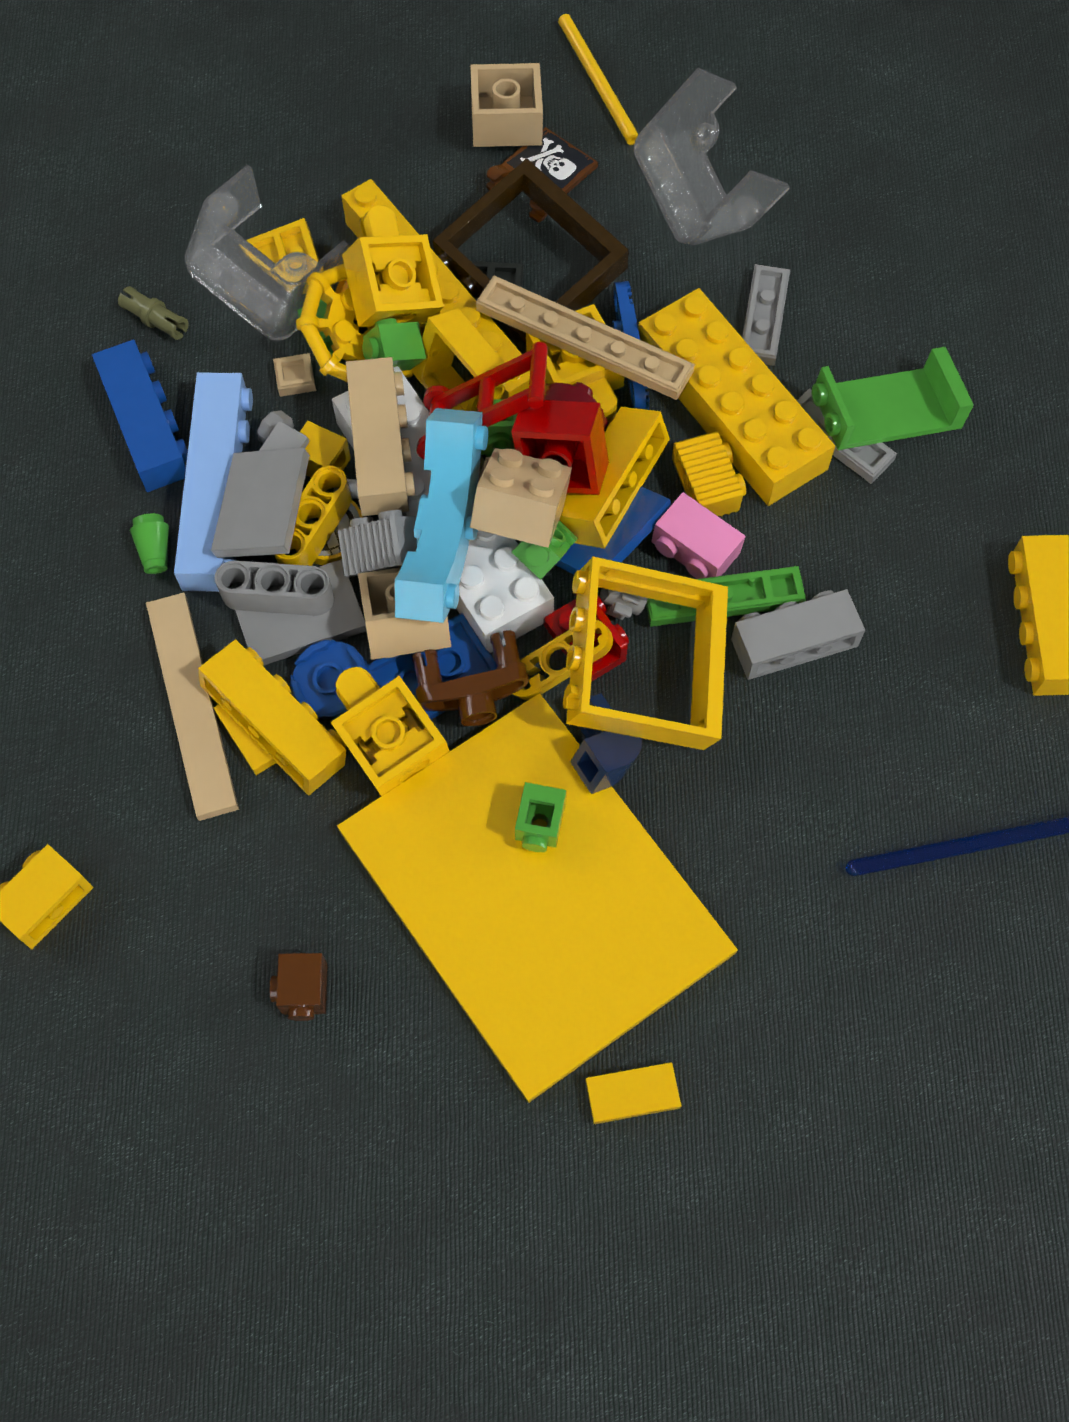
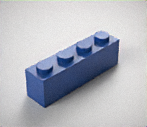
M133 339L92 354L146 491L150 492L185 479V462H187L188 450L183 439L175 441L173 433L179 431L171 409L166 411L162 409L161 403L166 402L167 399L159 380L151 382L149 375L155 373L148 352L140 353Z

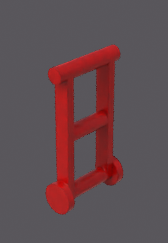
M536 342L533 344L532 350L452 389L439 385L429 387L425 391L423 398L424 406L429 410V416L435 408L452 409L475 396H478L477 412H483L482 426L487 427L527 408H541L544 405L548 346L543 342ZM530 371L529 388L493 405L496 386ZM426 435L418 440L416 449L418 456L423 460L425 457Z

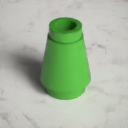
M160 514L139 515L132 520L133 527L130 528V533L144 567V572L147 574L165 572L168 569L169 525L164 522V517Z

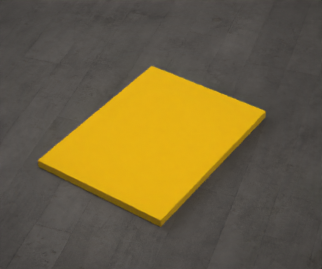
M540 693L337 825L341 835L528 1103L724 963L738 951L614 788L609 787L594 794L589 792L570 762L580 744ZM525 782L566 790V805L557 847L547 846L546 852L529 851L522 847V841L515 840V826ZM537 819L532 823V825L543 827L548 825L543 819Z

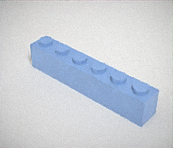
M197 372L174 575L182 591L219 592L215 583L216 570L225 562L236 561V557L217 558L211 551L233 453L242 452L243 443H248L250 437L249 422L245 419L246 411H252L253 395L252 389L246 388L242 373Z

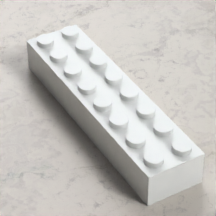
M398 366L394 367V372H402ZM402 373L404 395L397 396L398 405H406L408 428L401 429V437L409 438L412 459L410 462H404L405 472H413L415 496H408L409 512H402V516L417 517L420 497L422 494L428 495L431 471L423 470L424 460L418 456L416 451L418 440L426 435V419L429 417V411ZM346 391L332 398L337 425L354 449L349 392ZM478 530L476 539L469 541L467 556L459 583V601L456 609L460 614L463 613L485 649L491 653L493 652V647L490 643L491 635L499 632L504 646L506 643L503 631H514L517 639L543 624V618L554 612V597L543 580H540L512 553L518 545L515 539Z

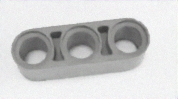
M228 561L223 563L215 573V583L221 598L230 609L316 616L327 613L334 604V593L327 572L320 567ZM236 582L243 583L240 587L236 589H229V587ZM274 585L283 586L281 589L274 592L267 591L270 587ZM312 588H322L317 594H307Z

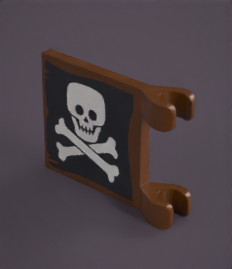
M545 127L543 129L542 145L522 146L501 165H494L489 168L487 177L490 179V182L486 184V188L491 190L527 158L568 194L598 167V162ZM530 200L529 205L533 210L529 212V217L536 222L543 221L548 214Z

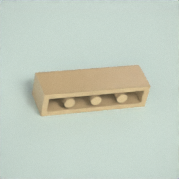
M392 357L347 361L346 371L356 479L362 516L378 515L380 512L390 510L409 512L408 496H415L413 472H405L404 462H410L412 459L409 438L401 437V429L408 428L406 405H398L397 396L404 395L402 372H394Z

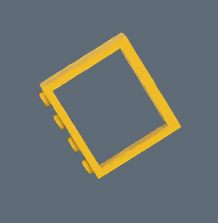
M593 556L580 570L576 571L572 583V591L577 596L576 607L573 608L569 620V629L574 633L573 645L569 648L566 658V668L571 670L570 684L567 685L563 696V708L567 709L566 724L700 750L707 749L719 741L722 736L728 586ZM598 587L696 608L690 725L590 705Z

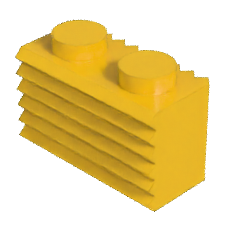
M718 431L675 442L672 460L685 493L717 516L722 517L725 514L729 515L732 512H738L741 507L742 498L746 495V485L743 476L740 473L735 474V470L732 467L733 453L729 443H722V438H720Z

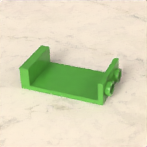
M946 347L932 349L922 369L839 383L835 382L829 366L821 367L817 381L812 386L813 402L817 407L819 406L825 419L826 432L829 436H832L838 450L962 429L974 406Z

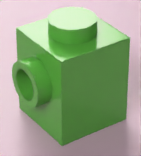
M394 318L377 321L374 324L375 327L363 336L362 350L365 359L392 357L393 366H398L401 371L411 370L426 359L419 322L397 323V320Z

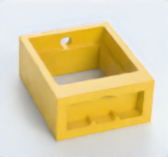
M456 308L428 317L422 336L426 359L412 369V373L426 390L431 386L437 385L452 389L465 382L451 366L454 355H456L474 378L505 362L465 315ZM506 382L495 387L494 399L501 398L505 391ZM478 396L452 409L477 412Z

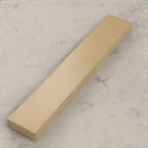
M495 275L476 301V311L675 400L678 399L694 372L695 364Z
M180 593L146 602L196 817L201 821L239 810L216 714L213 709L212 698L200 686L198 668L203 665L187 597L185 593Z

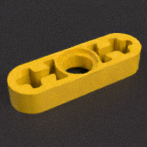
M596 620L595 632L602 634L597 638L599 645L594 647L593 662L605 656L613 645V636L610 629L599 620ZM569 629L520 660L526 665L528 675L531 676L540 671L536 666V663L539 662L541 668L549 677L545 679L544 676L538 673L529 680L530 688H522L513 693V695L523 700H529L538 693H545L570 677L571 670H567L566 667L561 670H552L549 665V659L556 650L564 649L568 652L571 647L569 643L573 641V631Z

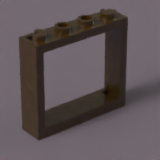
M527 158L433 240L435 254L472 297L476 296L479 298L490 282V279L463 255L458 248L521 192H524L600 261L561 296L556 303L574 311L584 308L628 269L629 250ZM506 324L516 341L520 339L526 343L525 332Z

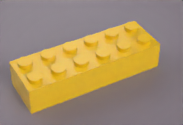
M700 288L639 322L638 330L641 341L695 364L694 372L678 399L707 434L718 431L720 438H722V443H729L733 453V465L767 506H770L828 470L835 449L834 443Z

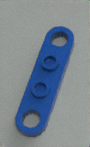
M629 281L614 282L613 298L616 321H612V328L640 340L634 303L632 304V299H629L632 296ZM627 378L632 408L649 410L650 399L647 396L649 392H645L648 387Z

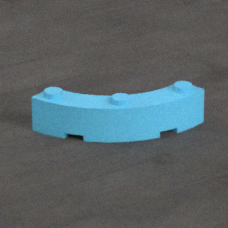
M435 408L426 419L423 470L431 471L428 495L422 494L419 500L414 526V538H417L416 552L407 551L403 565L395 578V618L444 623L450 608H457L459 583L467 556L469 541L475 540L478 533L477 529L470 528L479 480L481 450H486L488 444V427L482 426L483 412Z

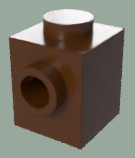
M278 954V976H271L270 979L271 1002H276L280 1012L283 1015H288V1019L293 1021H310L314 1019V1014H326L327 962L323 954Z

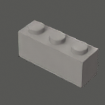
M845 589L835 593L832 590L817 594L809 601L799 604L791 601L780 605L772 612L762 615L754 612L743 616L738 622H735L731 640L747 680L856 648L860 644L865 628L848 590Z

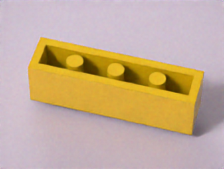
M620 407L612 422L608 424L605 438L609 464L600 494L567 493L564 508L559 519L578 538L575 544L604 549L607 546L637 492L644 484L670 440L661 411Z
M1069 535L1022 536L1014 551H1011L1009 554L1008 568L1010 574H1015L1014 606L1016 609H1020L1022 622L1019 627V639L1021 645H1026L1027 651L1024 667L1025 678L1032 684L1033 696L1069 695Z
M235 639L198 668L200 686L274 758V761L309 796L345 766L346 745L336 731L333 729L327 731L318 722V716L309 704L304 701L299 703L290 694V687L281 676L277 674L272 676L263 667L264 663L255 650L250 647L245 649Z

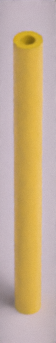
M563 14L558 19L560 27L627 144H635L640 138L639 134L570 15Z

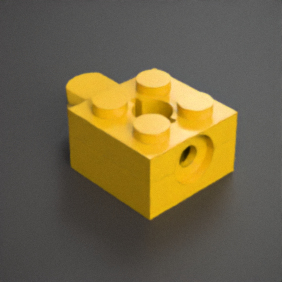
M382 205L372 207L359 220L362 237H359L342 254L358 327L375 326L374 324L377 321L388 318L396 319L397 323H425L428 317L434 316L444 308L428 235H400L394 211Z
M594 304L576 310L580 314L605 324ZM526 333V352L532 350V346L536 342H543L548 346L545 384L555 382L571 385L576 382L585 384L593 391V398L597 403L601 404L608 423L611 422L616 415L618 400L613 391L624 387V376Z
M351 667L339 675L336 681V692L348 711L334 719L331 724L381 796L450 752L446 740L400 676L380 688L372 675L361 667Z

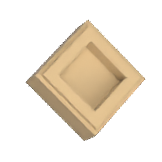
M310 353L273 359L280 397L316 391Z

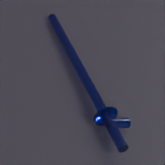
M1069 816L853 859L846 864V871L851 876H859L1068 834Z

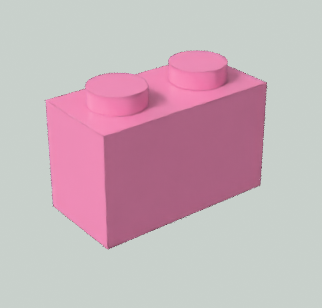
M683 492L656 522L651 542L655 544V547L662 555L668 558H675L686 566L687 571L693 577L701 579L722 576L740 554L746 536Z

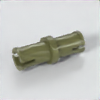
M131 286L123 289L131 298L120 293L118 298L119 306L140 317L141 322L150 328L157 327L175 340L183 337V334L178 332L176 327L185 333L187 332L188 320L167 309L165 303L159 299H150Z

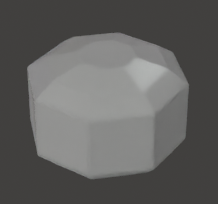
M282 410L270 412L262 420L257 430L259 441L264 444L278 421L294 429L292 418Z

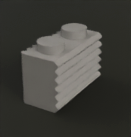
M402 510L384 511L378 513L379 520L373 521V517L356 518L350 520L349 528L339 529L338 536L344 577L358 576V573L402 567L407 551L416 552L417 538H414L416 516H402Z

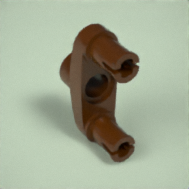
M511 630L503 631L505 647H503L499 632L490 636V643L493 647L497 665L495 670L442 682L437 659L438 654L435 650H424L427 666L421 652L413 654L412 662L414 663L418 681L416 697L422 708L427 711L459 710L461 723L464 726H479L495 720L497 712L494 701L516 693L529 682L526 665L520 661L515 632Z

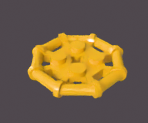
M343 263L320 273L312 272L307 278L308 289L300 318L296 319V328L302 331L321 367L319 371L324 376L329 374L348 382L346 365L339 363L341 359L346 361L366 360L362 350L363 336L375 326L368 327V330L363 334L358 332L359 327L354 324V320L357 321L348 279V288L345 291L336 294L330 285L347 279ZM320 299L327 304L324 318L316 316ZM426 322L419 323L421 336L424 332ZM319 332H323L325 337L330 336L333 342L331 346L332 354H330ZM412 369L402 371L405 377L410 378L414 375Z

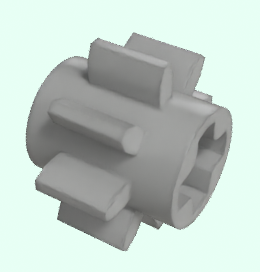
M601 588L600 599L608 606L607 614L621 620L625 617L630 618L632 614L639 615L648 600L645 597Z

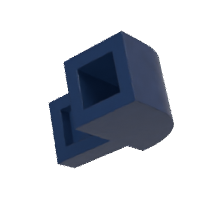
M602 693L590 697L591 706L614 710L610 707ZM578 726L586 739L583 740L570 761L591 794L614 786L623 778L639 755L642 748V738Z

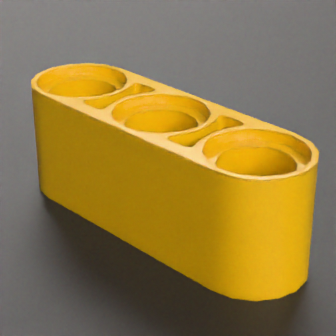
M330 465L324 466L314 473L301 495L290 550H300L294 555L274 554L278 564L313 565L352 502L347 477L342 469ZM339 488L333 493H326L328 489ZM312 518H319V520L313 524H306V522Z

